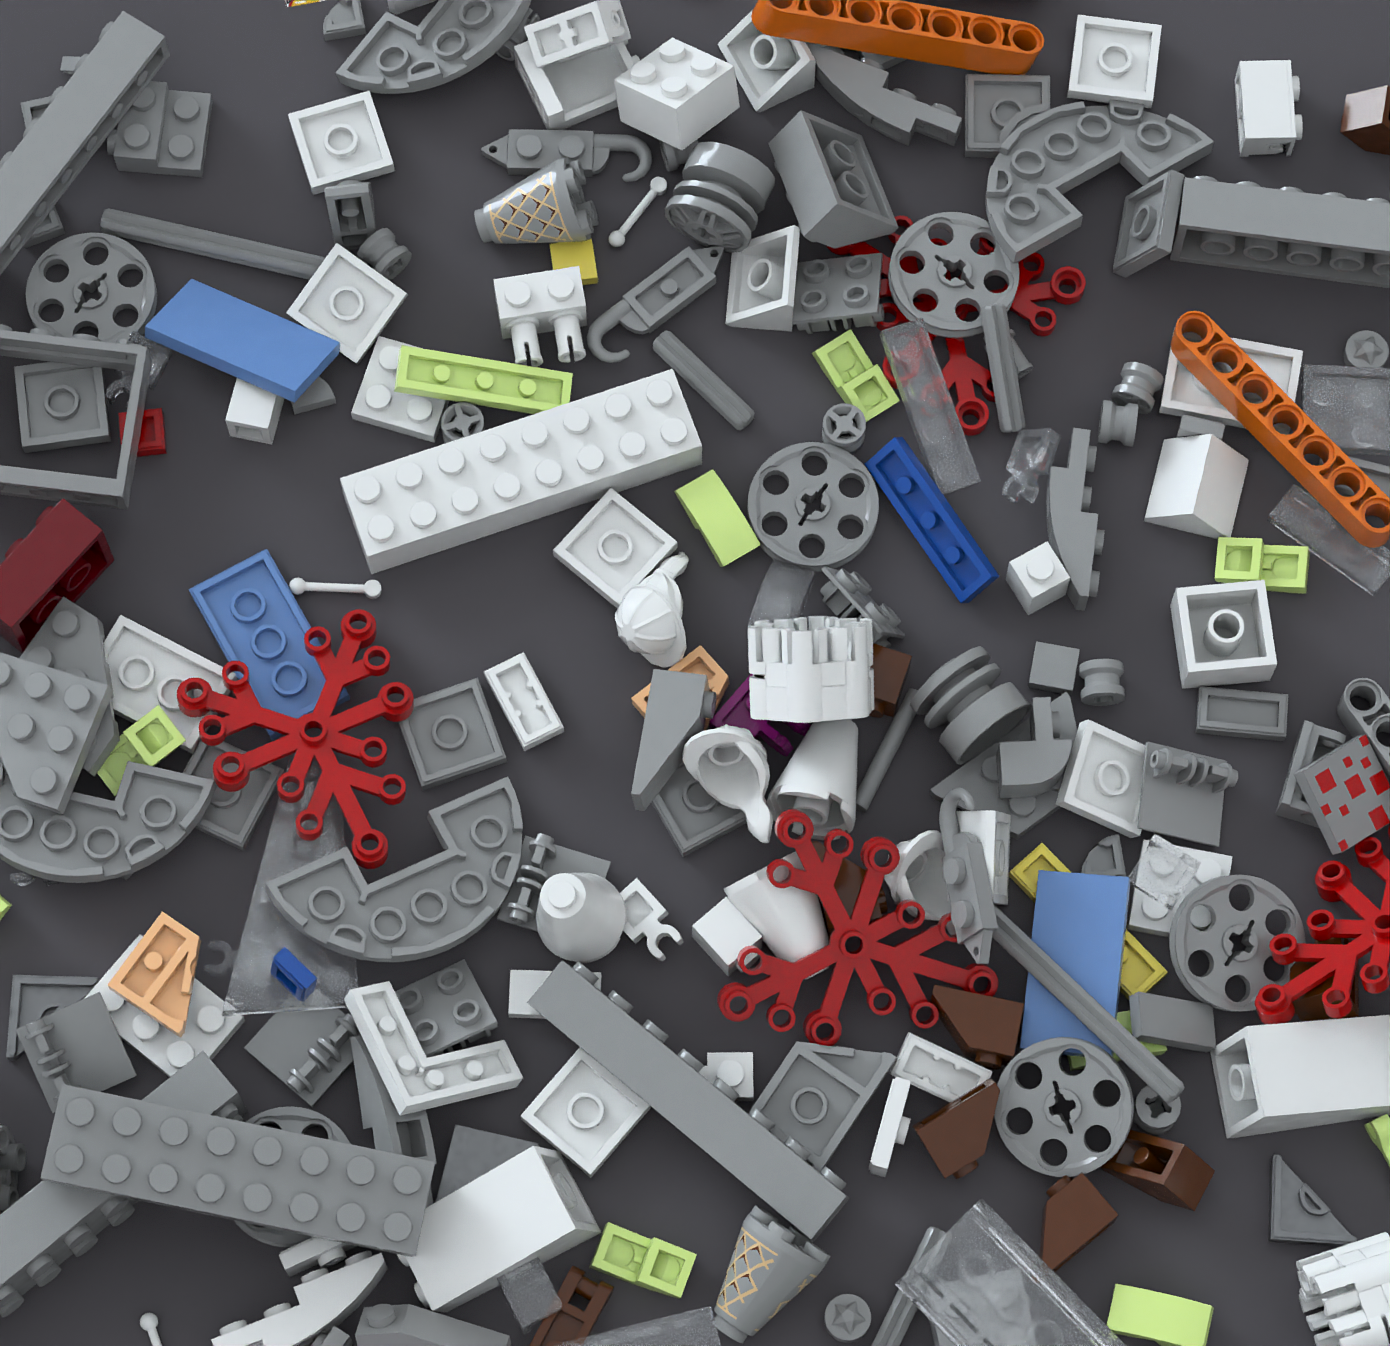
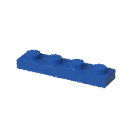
M894 437L865 463L869 472L960 603H969L999 577L995 568L903 437Z

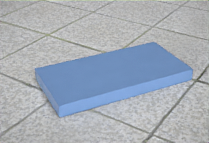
M190 279L145 326V338L294 403L340 352V342L194 279Z
M265 549L190 588V595L227 661H241L248 667L249 684L260 706L296 719L304 714L313 713L326 680L315 658L305 650L304 636L311 626L269 551ZM317 637L310 641V644L313 646H322ZM234 671L238 680L243 678V673ZM343 687L336 706L350 700L349 693L345 687ZM265 728L271 740L283 735Z
M1039 870L1031 940L1117 1020L1130 878ZM1028 972L1020 1043L1021 1051L1042 1040L1056 1037H1072L1091 1042L1104 1049L1113 1057L1114 1052ZM1069 1048L1062 1053V1055L1085 1057L1080 1050L1075 1048Z

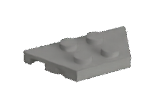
M1064 692L1051 702L1052 712L1059 711L1061 724L1060 738L1054 740L1072 739L1073 747L1077 726L1071 698L1067 692ZM1028 718L931 788L929 795L941 803L945 795L954 788L962 787L968 790L975 804V808L972 811L993 810L1011 815L1010 837L1017 840L1061 808L1055 803L1064 774L1054 787L1043 794L1033 797L999 798L996 762L999 742L1031 741L1030 721ZM960 800L957 808L969 811L964 802Z
M796 1041L753 1107L775 1124L770 1132L784 1143L790 1136L811 1153L806 1162L820 1173L896 1062L897 1057L886 1052L879 1053Z

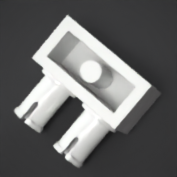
M579 266L493 279L502 339L512 338L515 364L527 366L525 352H529L531 366H540L543 363V357L541 356L537 334L555 331L559 361L570 362L568 345L572 346L575 362L586 356L580 327L587 326V313Z

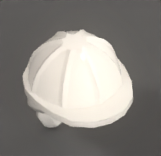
M683 552L665 559L652 575L645 578L640 584L632 586L623 595L622 602L615 612L618 637L622 639L631 651L641 653L651 664L662 668L671 667L683 659L687 648L685 630L681 619L683 599L679 587L674 581L676 577L685 571L688 565L689 558Z
M727 724L692 736L684 745L682 760L688 772L699 781L700 785L710 796L722 805L741 809L746 815L748 830L762 843H769L773 815L766 805L765 793L769 784L770 771L767 763V752L761 742L756 740L749 730Z
M928 830L911 840L897 844L900 855L899 863L891 873L886 874L884 877L895 904L898 905L906 899L915 900L925 911L924 920L939 921L943 915L951 913L950 902H946L947 883L943 877L942 862L945 852L941 833L937 830ZM910 906L906 908L910 915L915 918L917 917L918 911L916 907ZM951 920L946 924V929L950 935H955V926Z

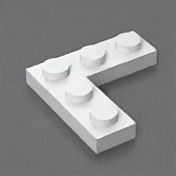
M390 981L350 989L344 998L400 1116L516 1088L523 1079L505 1040L427 1058Z

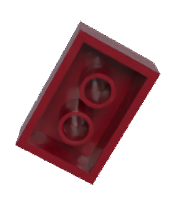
M64 498L55 507L49 506L39 515L35 523L36 527L25 539L19 538L9 547L5 554V560L0 564V636L21 653L25 651L63 596L75 603L114 561L103 530Z

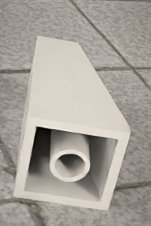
M1390 1015L1246 1026L1216 1045V1048L1210 1051L1227 1139L1375 1118L1385 1114L1390 1115Z
M532 1146L425 1208L416 1256L409 1257L399 1254L397 1256L406 1267L410 1266L417 1280L414 1283V1289L421 1303L426 1308L430 1307L435 1312H449L601 1233V1230L561 1153L556 1150Z

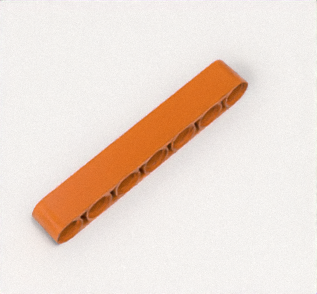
M758 0L751 15L752 23L756 29L769 36L990 74L1026 75L1044 46V37L1041 31L1033 24L902 0Z
M1188 311L1181 315L1177 320L1171 341V350L1175 357L1357 542L1369 548H1376L1386 544L1390 538V498L1208 315L1200 311ZM1186 332L1197 333L1202 338V341L1190 342L1182 334ZM1223 362L1228 364L1233 371L1222 373L1217 371L1212 364ZM1255 393L1261 397L1263 402L1258 404L1250 403L1245 400L1243 394ZM1277 423L1287 424L1291 427L1293 433L1287 435L1280 434L1273 425ZM1315 454L1323 460L1324 464L1318 466L1311 465L1305 460L1304 455ZM1346 485L1350 487L1354 492V496L1345 497L1340 495L1335 490V486ZM1377 516L1383 520L1385 527H1372L1367 523L1365 517Z

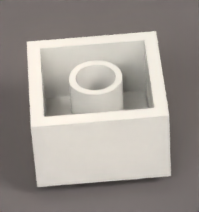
M671 38L614 79L620 121L680 150L688 147L740 108L734 65L675 38Z
M1265 580L1176 588L1170 608L1182 689L1270 681L1277 666Z

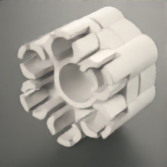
M808 616L809 630H807V617L794 618V620L774 619V623H769L767 619L754 622V626L747 627L749 673L753 674V676L749 677L750 718L811 723L865 718L869 716L872 710H875L874 669L870 668L873 665L872 619L861 618L857 622V618L838 619V617Z
M1387 1232L1296 1261V1266L1300 1270L1297 1273L1302 1288L1299 1289L1300 1294L1298 1295L1303 1313L1324 1306V1311L1306 1316L1310 1329L1316 1331L1328 1326L1331 1329L1314 1335L1316 1346H1390V1236Z

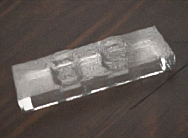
M1294 483L1269 514L1268 522L1302 546H1308L1310 552L1375 597L1390 577V550L1383 545L1369 548L1357 542L1311 494Z

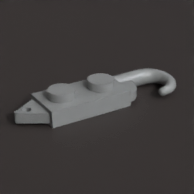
M509 129L508 135L481 148V154L506 168L508 175H532L555 160L568 158L570 162L579 160L585 177H593V175L600 173L606 167L610 151H626L635 153L640 160L636 170L622 176L624 182H633L643 178L650 170L652 164V153L647 144L640 138L628 134H594V131Z
M688 246L624 294L622 300L599 316L589 327L586 338L588 348L593 356L608 363L621 362L628 358L630 355L628 350L620 352L607 351L601 343L603 335L619 323L635 334L653 332L716 284L715 274L723 257L724 247L716 246L692 250Z
M959 787L952 789L945 795L939 812V825L945 857L942 858L943 877L947 883L951 905V920L955 926L957 943L966 946L977 964H988L992 933L998 929L982 842H978L976 836L971 833H959L956 817V808L959 801L962 800L969 811L975 808L970 792Z

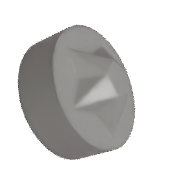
M1369 330L1354 333L1346 343L1343 352L1344 362L1353 373L1361 376H1371L1378 373L1384 367L1389 355V348L1387 342L1380 334Z
M842 1294L832 1299L827 1305L824 1314V1324L827 1332L835 1340L843 1343H852L860 1340L867 1333L871 1323V1312L867 1303L859 1296L853 1294Z

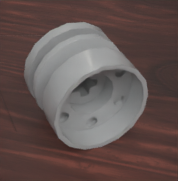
M700 142L693 147L682 171L684 181L675 186L673 197L668 201L665 208V217L671 226L698 244L706 247L722 246L724 247V252L729 253L741 252L749 245L751 232L756 229L758 224L757 214L766 207L775 186V177L770 169L761 161L743 150L717 142Z
M981 646L972 648L941 666L928 678L910 702V706L916 714L923 715L927 713L924 724L928 728L933 729L950 722L940 735L939 742L954 761L960 765L969 762L1012 731L1027 715L1031 707L1029 702L1011 682L991 689L992 685L999 678L1002 669L995 663L987 665L990 655Z

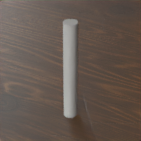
M908 689L856 792V809L862 812L868 810L916 715V712L910 706L911 699L918 691L916 689Z

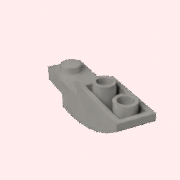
M809 43L808 48L816 60L815 77L840 105L867 126L909 146L914 132L955 146L961 131L962 117L956 116V112L952 108L938 103H934L932 106L917 101V97L904 89L894 88L893 91L888 90L889 72L885 71L884 67L874 60L861 58L858 61L845 56L843 50L838 47L819 46Z
M1073 428L1069 443L1067 468L1055 466L1050 468L1046 492V521L1050 546L1070 576L1066 593L1076 610L1085 611L1088 597L1097 596L1100 571L1092 570L1094 555H1102L1105 530L1097 529L1098 514L1089 513L1092 487L1084 486L1086 471L1094 472L1097 446L1089 445L1091 430Z
M362 1036L350 1037L363 1129H373L375 1149L434 1161L437 1164L426 1110L400 1116ZM431 1185L426 1208L433 1204Z

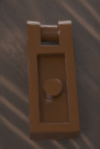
M573 1265L529 1346H584L600 1314L607 1305L614 1286L604 1281L598 1284L585 1277V1271ZM575 1293L590 1300L585 1311L569 1304Z

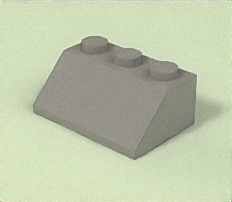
M800 110L768 143L775 160L774 166L780 174L787 191V200L792 205L798 220L800 233L807 240L819 242L835 249L893 234L899 228L862 135Z

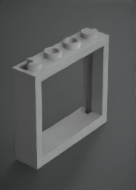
M0 324V356L134 371L116 479L0 465V495L60 501L64 498L69 503L128 510L152 365L148 348L140 344L129 343L128 339H118L116 343L102 342L97 337L89 334H74L73 338L56 336L52 331L39 328L31 329L30 333L13 331L9 326Z

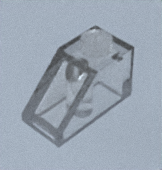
M773 559L761 583L748 627L754 626V622L767 619L769 623H774V619L794 620V618L802 617L816 571Z

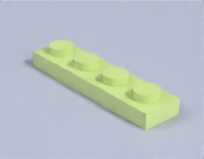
M402 345L399 350L394 392L536 414L570 403L573 373Z

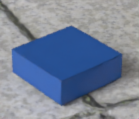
M283 947L273 957L271 974L299 1001L304 1002L315 991L317 977L286 947Z

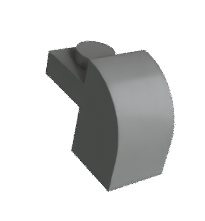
M1051 697L1032 698L1029 710L1031 741L999 742L996 754L999 798H1022L1043 794L1054 787L1064 774L1071 752L1072 739L1054 740L1060 738L1061 724L1059 711L1052 712Z

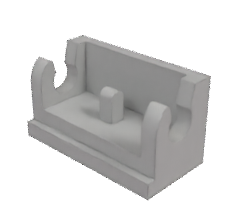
M1304 721L1298 733L1275 815L1319 828L1294 773L1344 744L1346 735L1314 725L1313 722Z

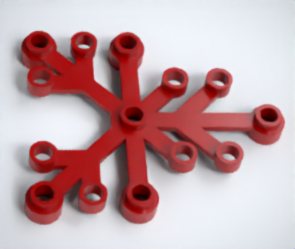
M900 215L895 217L898 226H904L908 229L913 224L912 220L906 216ZM894 232L889 234L888 237L896 245L901 235ZM979 238L980 249L977 254L989 255L994 251V248L988 244L990 240ZM931 239V242L936 245H947L942 239ZM864 241L835 249L826 245L831 252L838 255L850 254L855 256L881 253ZM1034 252L1019 261V283L1010 310L1030 322V329L1035 335L1045 337L1054 331L1056 315L1050 308L1039 307L1033 302L1054 299L1064 305L1074 304L1082 298L1086 280L1079 269L1065 266L1054 272L1051 281L1029 284L1030 281H1036L1042 276L1045 266L1043 257ZM883 253L881 275L886 278L881 279L880 298L892 296L888 282L891 259ZM907 256L900 260L899 264L905 272L909 274L919 273L916 257ZM1034 262L1038 265L1039 269L1028 271L1024 268V264ZM947 270L945 278L950 281V271ZM1006 283L1003 289L991 290L990 292L1002 293L1007 290L1008 285ZM1070 285L1073 287L1074 292L1072 294H1065L1060 291L1059 287ZM928 294L916 296L921 301L913 303L922 312H930L937 307L935 299ZM883 303L884 313H891L896 319L889 323L884 321L877 322L876 327L883 332H893L899 327L900 323L910 321L895 304ZM961 304L955 309L957 317L962 321L966 319L969 312L978 311L977 308L970 304ZM1039 317H1046L1051 324L1041 327L1035 320ZM919 329L904 350L890 352L884 358L882 372L892 388L903 389L914 382L917 362L937 335ZM945 337L949 361L936 379L924 386L921 402L929 411L943 409L947 403L948 392L955 384L958 403L954 410L953 423L960 433L974 436L986 428L989 409L984 401L975 397L973 383L981 387V392L985 399L995 402L994 392L987 388V385L992 382L991 372L967 356L963 338ZM901 368L907 375L903 378H895L891 371ZM936 391L942 395V399L933 402L927 398V394ZM966 415H974L978 419V423L968 425L962 418Z
M356 609L344 615L341 621L343 641L336 658L331 650V635L327 629L316 626L307 630L304 636L305 650L315 658L326 682L313 713L304 714L298 719L260 706L249 684L248 667L241 661L228 662L222 669L223 684L233 692L235 698L212 691L210 684L201 678H189L183 681L177 689V702L183 714L196 718L206 715L211 710L226 715L223 718L217 715H208L200 721L199 735L205 744L210 746L219 745L227 736L253 725L286 735L244 754L230 751L219 755L213 764L214 780L219 788L228 792L241 790L247 785L251 771L296 752L289 771L282 774L277 781L279 797L284 802L294 803L299 801L305 793L304 781L315 757L322 773L307 810L300 812L296 817V831L299 837L312 841L321 836L323 832V818L334 795L354 835L352 856L356 864L365 869H376L386 862L389 852L387 838L382 832L371 828L351 788L378 796L388 805H396L401 803L406 796L405 781L397 774H388L381 778L339 764L333 751L360 759L364 765L371 768L383 765L387 759V746L381 738L368 737L365 740H360L342 733L380 716L392 722H400L407 719L413 712L414 697L411 689L403 683L391 682L381 688L378 697L332 716L343 687L369 676H382L390 669V654L382 646L368 648L364 653L363 659L354 662L359 649L370 646L376 638V621L371 613ZM362 621L366 623V626L362 629H354L351 627V623ZM315 637H321L326 641L322 646L310 644V641ZM378 656L382 657L385 662L382 665L374 666L369 663V660ZM238 671L243 673L244 676L238 681H233L228 678V675ZM193 689H199L203 692L197 698H190L186 695L188 691ZM391 694H401L404 697L400 702L396 703L388 700V696ZM211 725L218 726L221 729L216 735H208L204 731ZM311 728H318L322 731L317 737L306 735V731ZM371 747L379 748L382 751L377 757H370L365 752ZM228 763H236L239 766L232 773L223 770L224 765ZM289 782H294L299 786L295 792L283 790V786ZM391 784L397 785L401 789L394 795L384 791L385 787ZM306 820H313L318 824L313 830H305L301 825ZM367 840H374L378 843L377 848L374 850H366L361 845Z
M797 809L786 810L778 816L775 822L776 836L784 845L795 849L805 870L793 867L785 859H776L767 867V878L777 888L792 886L817 894L834 930L830 935L829 945L794 963L764 954L757 946L744 947L738 954V964L743 972L748 975L764 973L769 976L748 987L742 983L733 982L725 985L720 990L717 997V1005L727 1019L734 1022L748 1019L753 1014L757 1003L778 993L775 1003L767 1010L766 1019L772 1029L777 1032L790 1030L796 1021L793 1007L802 980L835 963L820 1009L810 1012L803 1023L804 1035L810 1043L833 1046L838 1042L842 1033V1026L837 1017L853 969H855L867 993V1005L875 1014L887 1015L895 1008V995L889 988L883 985L871 959L889 965L910 1007V1019L916 1026L922 1029L934 1026L938 1021L939 1012L937 1007L926 999L914 973L959 986L962 991L991 997L995 995L999 985L998 977L986 964L972 963L962 968L920 955L946 940L957 942L956 934L948 935L945 931L946 924L951 921V913L943 915L934 926L895 946L878 941L903 927L915 929L925 919L923 907L915 900L906 899L897 905L896 910L869 923L886 874L891 873L899 863V850L892 841L885 837L876 836L867 840L862 846L860 853L861 861L867 869L851 917H849L834 884L843 858L847 857L853 850L854 843L852 837L842 829H834L828 832L824 839L826 850L821 862L811 842L814 831L811 819ZM794 822H800L803 825V833L797 838H791L788 835V827ZM836 836H844L846 838V847L842 851L836 852L831 848V842ZM881 849L888 850L889 860L883 865L875 864L874 856L876 852ZM778 866H786L789 869L788 877L781 882L774 880V870ZM910 906L916 907L918 911L916 919L911 922L904 921L903 911ZM852 936L859 937L860 947L853 952L847 951L845 948L846 940ZM750 953L760 955V962L754 968H748L744 964L745 957ZM981 976L987 977V988L980 992L975 991L974 981ZM879 993H886L889 996L888 1004L883 1008H876L874 1006V998ZM741 996L745 998L746 1004L741 1011L730 1009V1002L734 997ZM923 1006L930 1007V1018L926 1021L917 1020V1011ZM778 1010H786L789 1013L787 1022L781 1025L775 1024L773 1022L774 1014ZM822 1023H829L832 1027L830 1035L825 1038L818 1037L816 1035L817 1027Z
M1389 826V828H1388L1389 838H1390V826ZM1366 837L1355 844L1354 849L1358 863L1363 867L1370 868L1386 883L1381 909L1379 910L1354 886L1351 872L1347 866L1335 860L1323 863L1315 875V883L1320 897L1328 902L1343 901L1361 920L1334 919L1330 911L1316 910L1307 918L1310 936L1318 941H1325L1330 938L1356 939L1346 945L1297 943L1295 937L1290 934L1275 936L1270 941L1269 947L1272 958L1277 964L1288 965L1293 962L1319 963L1283 986L1269 984L1260 989L1255 999V1007L1263 1024L1288 1023L1295 1013L1293 1001L1333 975L1332 987L1327 989L1322 995L1325 1012L1332 1018H1342L1348 1015L1353 1007L1350 994L1357 961L1370 951H1372L1370 962L1365 964L1360 970L1363 988L1369 993L1376 994L1385 991L1389 987L1390 860L1384 855L1381 842L1377 838ZM1367 851H1374L1370 854H1364ZM1327 923L1323 927H1316L1319 924ZM1289 947L1286 951H1279L1282 948ZM1376 975L1381 976V977H1379L1378 979H1374V980H1371V979H1370L1371 977L1376 976ZM1336 1000H1343L1339 1004H1331Z

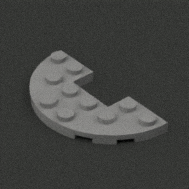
M439 0L418 26L386 11L335 74L340 83L362 91L370 90L372 93L380 94L410 93L445 84L475 69L492 57L520 25L532 0Z
M1110 100L1109 106L1085 107L1084 101L1049 109L1032 117L1014 130L1002 143L999 154L994 160L993 165L990 166L985 198L990 228L1003 252L1015 264L1081 227L1083 215L1062 194L1118 163L1144 186L1171 169L1178 172L1209 155L1212 152L1214 141L1189 122L1173 114H1169L1165 118L1144 111L1145 105L1139 103Z
M0 757V859L27 874L46 880L66 883L100 882L134 873L167 855L192 832L212 800L216 790L215 781L128 761L115 801L72 792L64 814H60L21 801L15 793Z
M507 776L428 811L427 820L444 851L373 883L367 884L348 847H345L265 882L264 890L283 917L298 931L312 941L342 955L374 962H405L445 952L463 943L485 926L500 909L510 892L521 859L523 830L521 810L515 790Z

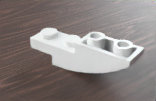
M371 1251L361 1252L346 1259V1266L330 1273L327 1268H322L301 1277L302 1284L293 1287L299 1305L292 1308L290 1303L276 1305L263 1313L264 1319L247 1325L246 1320L228 1324L219 1330L221 1336L211 1339L213 1346H310L321 1332L328 1334L334 1325L336 1327L339 1326L375 1289L388 1270L382 1253L372 1255Z

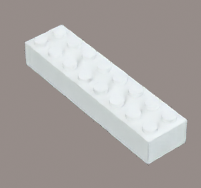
M673 369L342 477L340 481L371 574L600 499L610 488L618 493L702 465V444Z

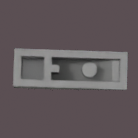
M346 180L340 182L337 186L326 187L324 192L334 243H338L346 250L359 249L363 242L377 231L371 183Z
M653 669L631 791L635 810L645 811L683 761L682 753L686 742L692 736L704 731L706 718L713 719L716 707V692L710 691L707 675Z
M378 1304L373 1307H364L355 1333L357 1346H511L509 1335L411 1304Z

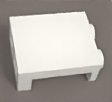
M628 40L560 64L554 62L539 68L536 66L529 41L514 46L515 66L547 130H564L618 107L614 79L640 61L637 55L630 56L625 46L629 43Z

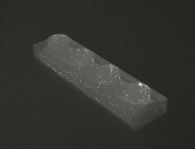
M923 317L882 330L879 336L928 474L943 495L978 484L981 480Z

